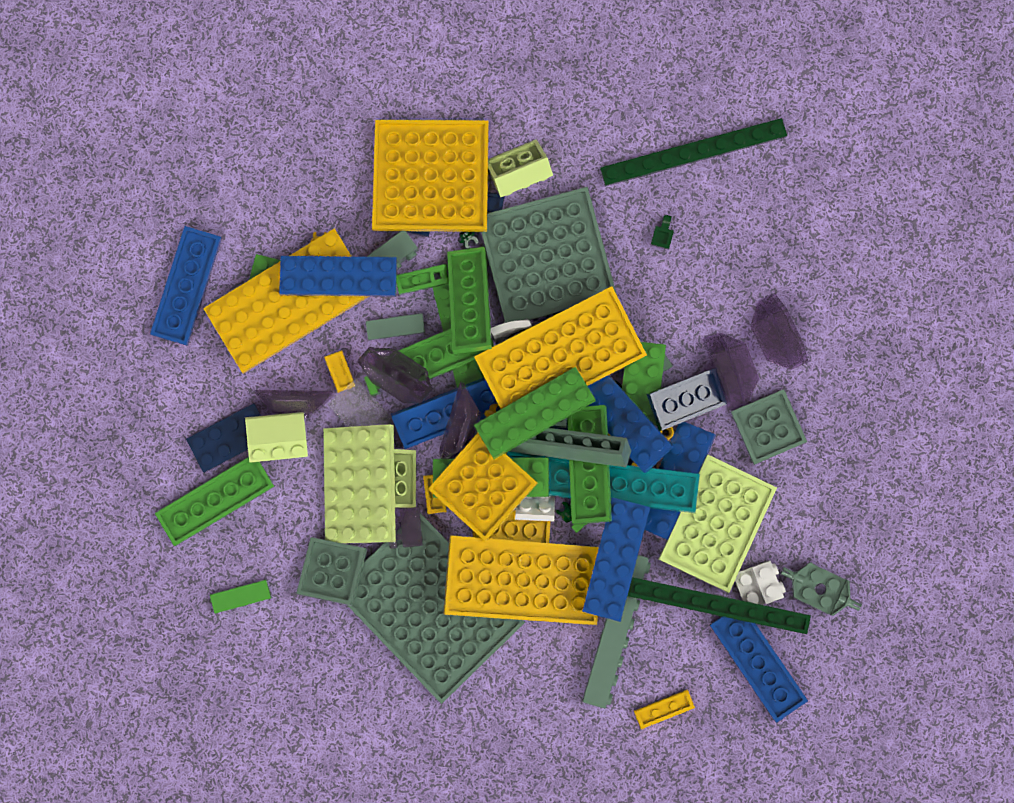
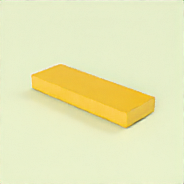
M688 689L634 710L640 728L644 729L694 709L695 706Z

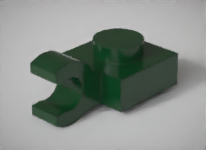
M664 214L661 227L655 226L650 245L669 250L674 230L669 229L672 216Z

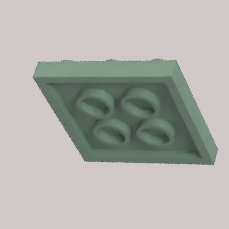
M784 389L731 411V415L753 465L807 442Z
M311 537L296 594L353 606L367 549Z

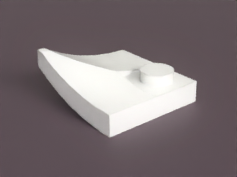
M528 319L511 321L491 328V334L495 344L498 345L529 329L532 325Z

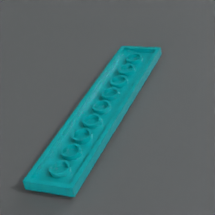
M507 452L510 458H549V496L571 498L568 459ZM609 465L611 500L613 497L654 509L695 514L700 474L654 468L644 473L637 466L627 465L626 467Z

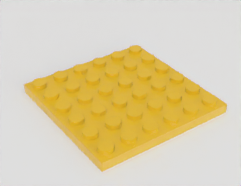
M375 120L372 231L487 232L489 120Z

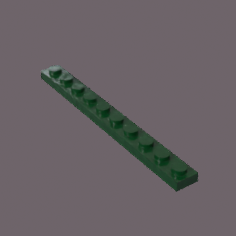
M780 118L600 167V171L606 187L786 138L787 133L783 119Z
M632 577L628 592L629 597L802 634L808 633L811 615L635 577Z

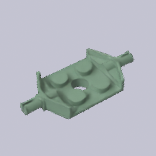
M811 562L804 565L797 572H793L785 567L781 571V575L790 578L792 581L793 598L831 616H834L848 606L857 611L862 606L861 603L850 598L849 580L843 579ZM818 583H822L825 586V592L821 595L815 592V586Z

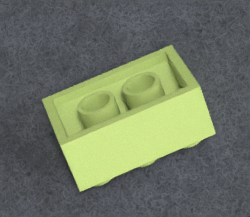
M537 139L488 159V171L500 197L510 195L517 190L527 188L534 183L544 181L553 176L548 158Z
M304 412L245 418L249 462L308 457Z
M394 449L395 508H416V450Z

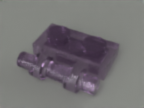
M420 507L400 509V517H395V523L401 522L402 534H396V542H389L390 549L397 548V540L403 541V547L423 546Z

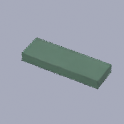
M422 313L366 321L368 341L425 333Z

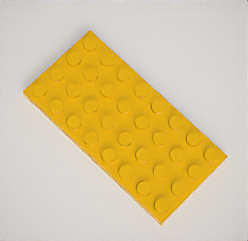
M335 228L289 255L352 257ZM280 262L203 309L240 371L244 374L370 296L280 295Z
M611 286L492 347V349L474 356V359L499 408L503 409L574 367L577 368L588 386L647 356Z
M450 536L443 614L597 625V615L582 611L599 547L488 539L484 541L482 538Z

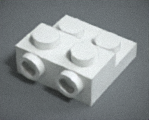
M766 561L739 571L735 583L742 601L763 605L784 598L783 593L786 591L783 583L777 580L776 575L779 572L775 563L771 564V561Z

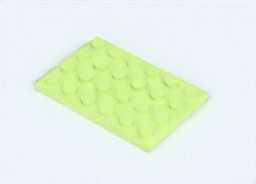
M394 425L323 428L325 540L337 543L396 542Z
M707 454L699 471L695 514L680 513L658 560L729 593L777 487Z

